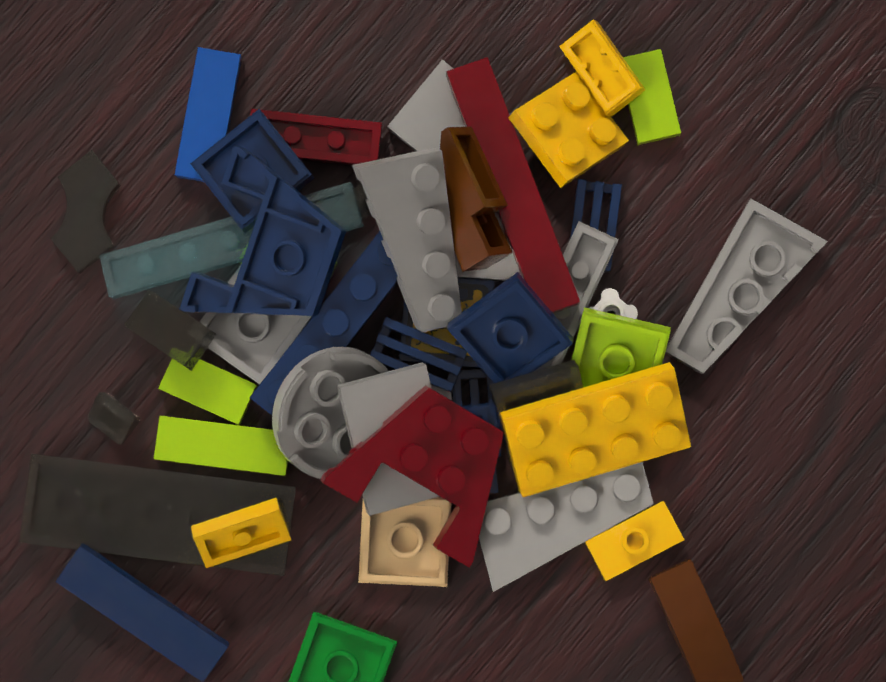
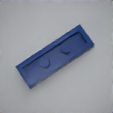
M198 47L174 174L177 178L204 182L190 163L229 133L242 61L241 54Z

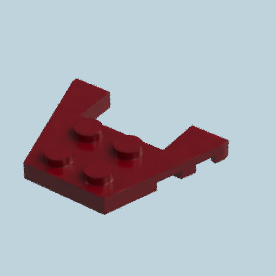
M425 385L389 416L376 432L364 442L361 441L349 451L350 454L334 468L328 469L322 475L320 481L357 503L381 463L393 468L456 505L433 546L470 568L474 560L504 432Z

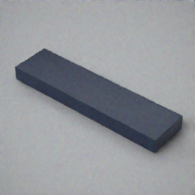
M84 543L80 545L55 581L202 682L207 678L230 644Z

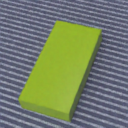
M661 49L623 57L645 88L642 94L628 104L637 145L680 136L681 129Z
M176 349L158 389L240 425L251 402L250 396L257 389L258 385Z

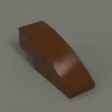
M447 127L441 131L440 150H442L454 251L462 272L487 269L512 254V250L495 215L496 212L508 206L473 128Z
M687 559L649 577L650 585L666 616L665 619L694 681L743 682L744 679L692 560Z

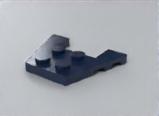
M234 145L221 184L261 198L262 204L235 284L226 283L200 272H191L179 310L184 312L316 316L319 314L346 230L249 150Z

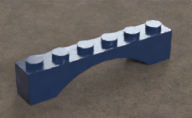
M380 231L321 305L319 314L310 319L250 396L251 400L272 415L277 392L289 372L300 361L317 351L331 347H348L398 284L396 280L397 273L391 258L387 257L381 242L383 237Z

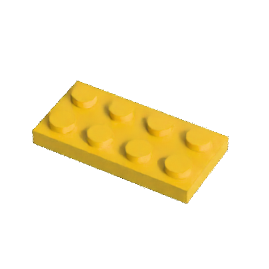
M670 362L500 412L518 490L522 498L691 447L676 372Z

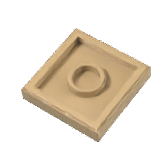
M436 497L369 516L363 500L358 583L447 587L449 556L436 549L433 543L451 515V502L442 497Z

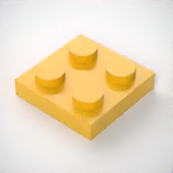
M577 71L520 106L508 117L560 188L621 149L629 141L613 118L606 115Z

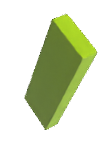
M159 416L154 460L280 476L287 475L288 460L280 451L272 429Z

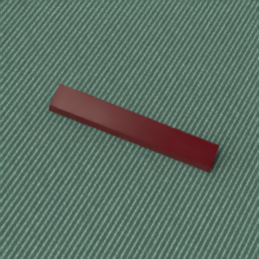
M488 57L446 71V77L465 127L473 128L508 206L497 213L521 276L553 314L579 305L580 299L514 125L508 118L510 115Z

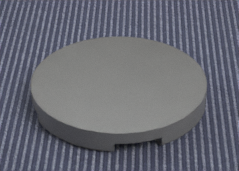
M350 347L326 348L300 361L282 382L277 392L272 412L274 437L285 458L302 472L319 479L328 469L334 468L350 454L349 451L352 448L337 385L384 373L388 369L369 354Z

